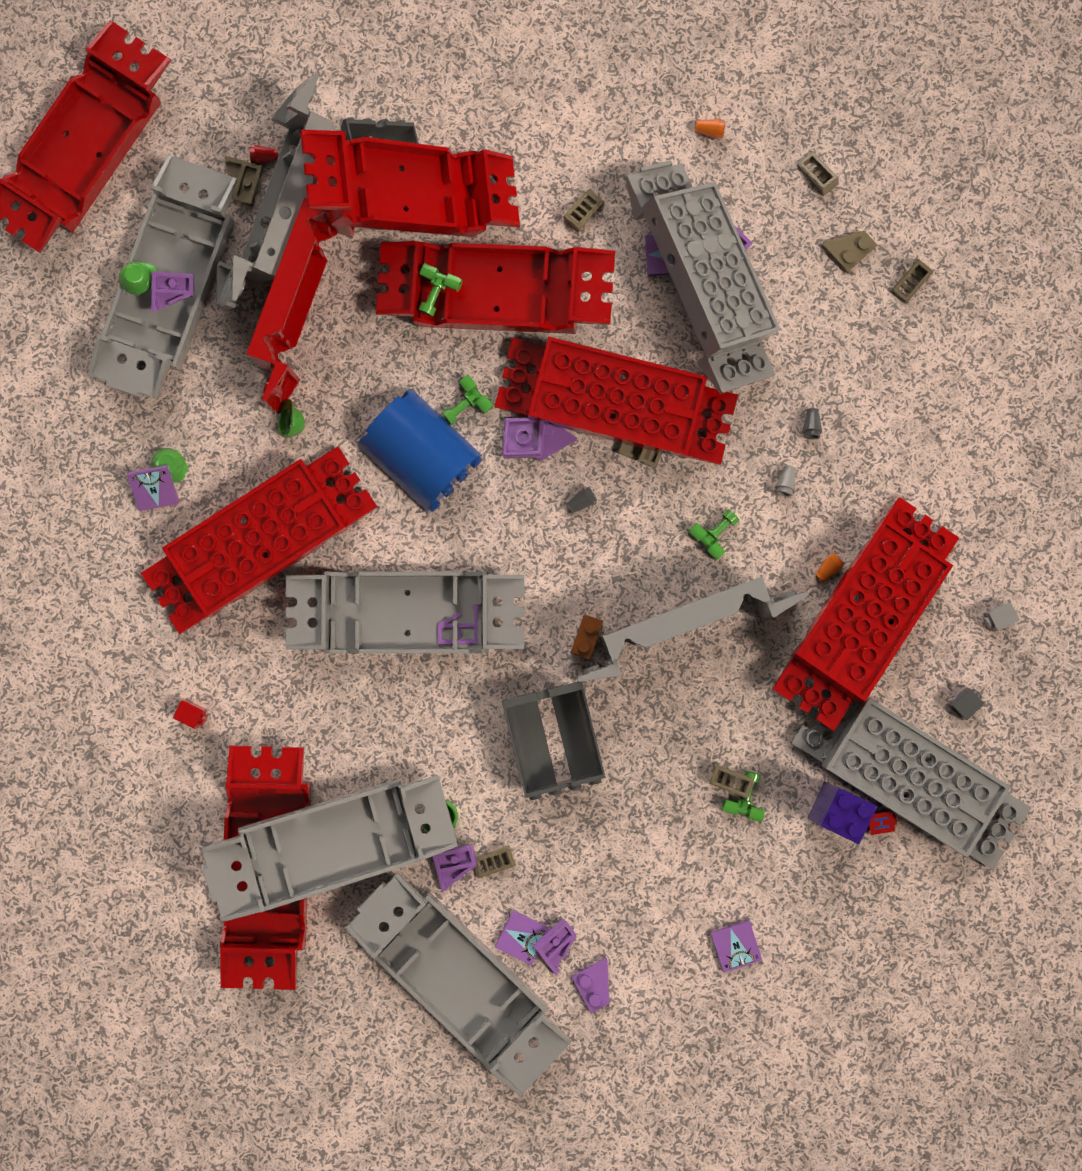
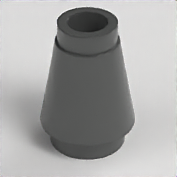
M817 408L807 409L802 430L806 439H819L820 434H822L819 409Z
M590 487L582 488L566 505L573 514L594 505L597 498Z

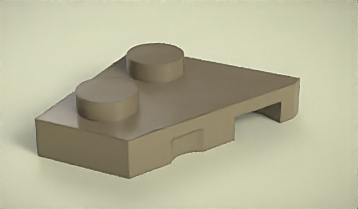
M225 156L227 175L238 179L231 199L235 202L252 206L263 167Z
M860 231L825 241L821 246L848 273L877 244L865 231Z

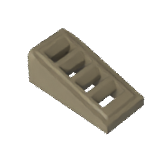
M813 151L797 163L799 168L823 196L839 184V177ZM814 160L816 162L811 167H806L811 161ZM819 166L820 169L813 174L812 171ZM825 173L826 175L822 177L820 180L817 178L821 174Z
M588 189L568 210L563 220L579 232L604 201ZM588 196L597 202L595 206L587 200ZM584 202L592 209L589 211L582 203ZM580 208L586 215H582L577 209ZM576 214L582 220L579 222L572 215Z
M917 259L891 291L907 303L934 271L920 259ZM916 267L925 274L923 277L915 271ZM911 273L920 280L918 283L909 277ZM904 281H909L915 287L911 289ZM902 286L904 289H906L909 292L908 296H906L898 288Z
M716 764L709 784L748 799L755 779ZM721 771L725 772L721 783H718ZM728 774H731L732 778L730 780L729 786H726L725 782L727 780ZM736 777L740 778L737 788L733 789ZM746 780L748 782L743 793L740 789L743 781Z
M510 845L476 857L478 864L474 869L477 877L481 878L516 866ZM502 853H505L508 860L506 864L503 861ZM496 855L498 856L501 865L498 867L494 859V856ZM487 858H490L493 866L492 869H489L488 863L486 861ZM482 860L486 871H481L478 861Z

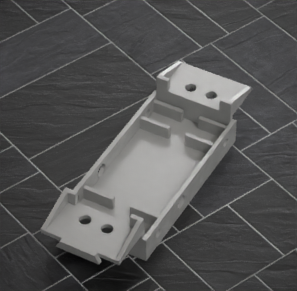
M317 73L296 87L271 118L272 121L288 128L242 257L232 256V266L221 261L217 264L216 305L225 311L235 308L236 304L232 302L237 301L238 296L241 295L245 286L244 279L255 284L274 279L304 197L307 198L306 185L312 184L313 177L304 174L303 164L313 163L314 159L309 154L302 153L300 131L302 129L332 130L334 124L333 121L313 111L310 112V108H308V104L311 103L316 93L315 85L319 77ZM294 145L295 151H290L289 146ZM262 217H267L270 220L267 229L260 225ZM249 256L255 258L254 263L248 261Z
M171 155L167 156L151 189L154 192L127 264L137 261L153 264L157 272L195 274L194 295L158 311H151L152 289L136 295L126 292L119 285L102 334H98L88 371L89 376L106 381L105 386L143 398L144 394L158 399L169 368L181 371L215 279L217 264L223 257L235 224L233 219L225 213L235 189L237 178ZM187 184L189 185V190L185 193L181 192L180 187ZM207 191L208 197L200 199V192ZM124 354L127 360L121 364L118 362V357ZM140 361L146 363V367L143 370H138L137 364Z
M671 160L640 167V173L626 176L633 217L635 220L646 218L705 353V356L697 361L705 375L720 394L774 376V370L761 341L766 340L781 329L716 182L693 187L683 164L672 165ZM671 254H673L675 257L674 265L671 263L670 260ZM742 354L747 356L748 361L742 359ZM727 359L732 360L733 366L727 363Z
M435 775L406 785H401V781L396 779L238 828L239 836L201 848L206 862L202 864L211 900L213 905H218L222 922L264 912L423 861L458 847L439 776ZM417 804L424 805V811L422 813L415 812V806ZM422 824H429L430 830L428 833L421 832L420 827ZM234 861H239L242 867L240 870L234 871L231 868V864ZM244 881L247 883L248 886L245 891L237 889L239 882Z
M399 873L388 884L383 882L355 911L358 915L346 927L373 959L391 974L494 1076L517 1095L521 1096L572 1042L545 1015L548 1005L430 891L423 897ZM401 907L403 915L396 916L394 908ZM381 922L388 923L389 929L387 931L380 930L379 924ZM532 1037L537 1038L539 1041L535 1047L529 1044V1039ZM522 1053L524 1060L517 1062L514 1059L515 1054Z

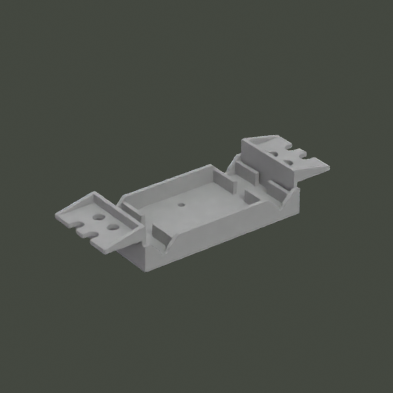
M488 571L324 572V575L286 576V597H294L297 600L295 607H286V618H295L297 620V625L294 628H286V650L323 649L324 654L489 653V649H524V627H515L513 624V620L516 617H524V607H517L513 604L515 597H524V575H489ZM406 590H410L409 596L405 595ZM312 597H315L318 601L315 607H310L308 604V600ZM495 597L502 598L503 603L501 606L496 607L493 605ZM478 604V643L458 644V640L474 639V627L458 628V623H474V610L472 606ZM461 612L462 616L446 623L453 624V628H442V640H453V644H438V623L446 619L449 620ZM499 617L502 619L503 623L500 627L493 625L494 618ZM310 618L317 620L318 624L316 627L311 628L308 625ZM406 630L410 631L409 636L405 635ZM458 630H461L462 636L458 638Z
M763 577L753 579L600 637L608 658L605 661L606 665L600 667L597 664L582 670L584 674L576 676V679L581 682L622 675L616 659L620 655L625 640L639 648L649 647L736 614L743 601L756 605L761 620L773 618L807 597L809 593L808 591L801 593L793 591L771 600Z
M824 689L821 693L824 699L830 697V692L827 689ZM867 698L865 702L860 703L853 701L834 731L817 721L815 718L819 711L815 708L811 709L808 717L814 720L815 726L809 729L801 725L791 742L793 745L822 762L821 767L840 777L851 786L948 845L959 854L967 858L971 856L994 870L1004 851L997 847V841L1003 839L1010 843L1015 834L1008 830V823L1014 822L1020 826L1031 809L1030 806L1008 793L1011 786L871 698ZM825 730L832 732V737L828 740L823 737ZM926 757H930V762L927 763L925 761ZM905 792L909 793L907 798L904 797ZM997 811L999 814L998 819L995 821L991 820ZM987 829V837L981 838L983 832Z

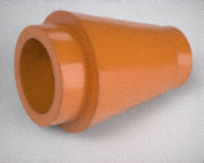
M721 119L697 120L696 133L714 139L723 138L725 131L724 121H721Z
M833 552L830 556L826 557L815 575L822 582H825L841 571L845 563Z

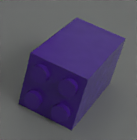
M824 781L807 818L821 827L860 845L877 806Z

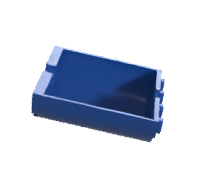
M413 389L405 391L402 398L398 396L374 419L366 429L367 434L360 438L358 442V448L427 513L430 510L434 512L441 504L439 500L443 496L447 498L454 491L453 485L457 481L460 483L464 481L468 476L467 471L471 467L476 468L482 461L480 458L482 454Z

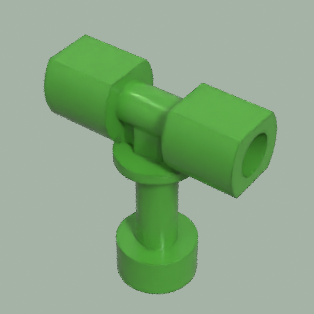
M424 263L420 276L430 280V285L433 287L426 303L421 302L418 310L433 317L436 311L433 305L440 290L444 291L445 288H449L458 292L463 282L462 279L451 274L446 276L439 273L437 268Z
M466 375L459 381V384L466 392L463 394L465 399L451 410L447 407L442 411V414L452 425L458 420L456 416L470 404L473 407L477 405L483 414H486L494 406L485 395L482 396L476 389L477 385L471 377Z
M729 509L722 515L724 519L712 531L710 529L705 531L698 523L688 530V533L697 542L701 541L707 547L706 551L715 560H718L726 552L717 543L719 541L717 536L730 524L734 526L739 521V518Z
M745 771V776L755 779L748 799L742 797V799L738 798L737 802L724 798L721 811L737 815V813L743 814L748 819L762 822L765 810L753 807V802H750L755 782L759 783L761 775Z

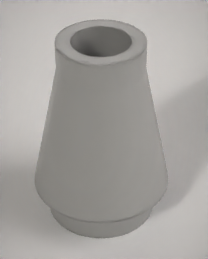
M784 466L775 486L778 495L790 497L795 492V467Z

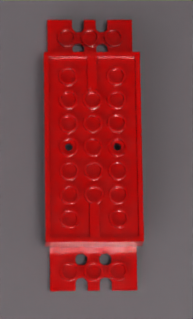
M111 20L85 49L87 55L85 57L83 73L71 78L18 154L16 171L2 179L0 178V221L6 218L9 220L5 231L15 236L19 230L24 229L26 234L22 242L39 253L42 252L59 225L71 233L74 232L161 104L157 95L151 90L171 62V59L154 48L151 49L149 54H142L141 50L145 42L137 37L132 43H125V38L129 32ZM115 53H122L120 60H114L113 56ZM132 64H139L137 71L130 70ZM101 153L102 156L100 158H97V155ZM14 202L20 203L18 210H12ZM30 213L37 214L35 221H29L28 216Z
M303 129L300 131L302 153L309 154L314 159L313 163L303 164L304 174L311 175L316 180L315 185H306L308 208L329 210L330 225L466 237L477 236L486 230L487 225L520 227L518 206L511 205L508 201L509 197L517 196L516 186H510L506 182L507 177H515L513 156L483 149L480 152L467 151L452 154L449 147L370 137L346 141L345 131ZM490 175L496 180L495 184L491 183ZM492 195L498 200L497 204L492 201Z
M305 197L246 353L261 370L271 373L264 386L262 401L277 414H280L284 400L291 397L300 382V378L287 364L281 362L278 354L296 347L327 264V259L319 243L336 236L338 233L353 238L355 227L330 225L329 210L308 208L307 198Z
M419 241L381 242L380 264L389 265L390 270L387 273H379L378 284L388 285V291L386 293H377L376 315L411 316L417 327L576 334L577 324L611 325L612 303L603 302L601 296L604 293H613V282H605L602 277L605 273H614L615 250L573 247L564 251H558L546 246L451 243L437 246ZM424 263L437 268L439 273L446 276L451 274L463 281L458 292L449 288H445L444 291L440 290L433 305L436 308L433 317L418 310L421 302L426 303L433 287L430 285V280L420 276ZM404 265L410 267V271L407 274L401 273V268ZM499 267L502 268V271H501V272H498V271H497V269H498ZM585 272L592 274V278L589 281L582 279V275ZM402 285L408 286L406 294L399 292ZM585 292L590 294L588 301L581 300V295ZM495 307L500 308L498 312L494 311Z
M548 336L546 346L512 337L507 359L516 361L517 365L514 369L504 367L502 378L509 379L512 384L509 388L499 387L494 408L522 415L530 420L547 421L561 428L652 451L668 452L679 458L685 459L687 457L721 465L726 444L718 442L716 437L720 433L729 434L731 425L723 423L721 417L724 414L734 415L738 394L730 392L720 394L717 389L706 387L707 376ZM534 365L536 367L535 373L529 374L526 371L527 366ZM620 375H625V379L621 380ZM524 384L531 386L529 393L522 392L521 387ZM704 409H708L711 411L710 418H704L702 416V411ZM614 414L615 419H611L610 415ZM702 428L706 431L704 438L698 437V429Z
M339 446L309 465L302 459L297 460L162 547L167 556L141 572V575L151 591L159 587L164 589V595L157 599L162 608L169 604L175 606V612L168 617L179 634H182L208 617L212 618L225 606L243 598L316 551L330 538L347 531L349 526L378 507L367 489L360 493L354 491L355 484L361 481L356 472L350 476L343 474V469L350 463ZM330 477L335 479V485L332 487L326 485V480ZM340 494L346 496V501L343 504L337 502V497ZM245 518L246 523L242 524L241 519ZM265 552L268 553V557H267V558H264V557H263V554H264ZM176 576L182 579L179 586L173 584V578ZM186 593H190L193 597L189 603L184 601Z
M901 497L897 498L883 520L876 525L872 537L852 561L810 625L805 638L790 655L789 662L772 690L788 701H791L794 695L799 694L802 697V702L798 708L805 713H808L812 706L818 707L819 714L815 719L832 731L836 729L853 701L860 703L867 700L954 566L946 561V558L959 540V537L943 526L936 533H933L930 530L933 519L926 514L920 521H915L913 514L917 508ZM903 529H909L911 531V536L905 533ZM925 540L928 546H924L920 541ZM855 595L859 597L858 601L854 600ZM889 619H892V620H893V624H892V625H890V624L888 623V620H889ZM807 677L813 680L811 687H807L804 684V680ZM823 689L829 690L830 697L828 699H824L821 696Z
M229 746L225 786L228 805L224 817V840L239 836L238 828L311 806V782H303L304 747H282V755L279 758H275L272 755V746H261V755L259 757L252 755V746ZM253 768L260 770L258 778L252 777L251 771ZM273 769L281 771V776L278 779L272 777ZM234 861L231 864V868L234 871H238L242 867L239 861ZM241 881L237 884V889L245 891L248 885L246 882ZM308 897L264 912L223 922L224 926L220 939L221 988L242 989L244 978L250 977L253 980V989H264V980L271 978L274 981V989L296 990L297 951L303 950L306 947ZM251 956L254 960L253 965H246L244 962L245 957ZM267 957L274 959L275 963L273 966L266 965L265 959Z

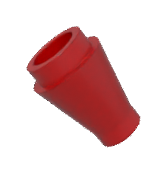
M258 145L249 147L250 163L260 165L277 161L278 149Z

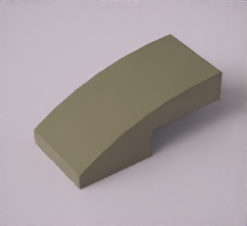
M620 443L616 453L656 468L663 451H652Z

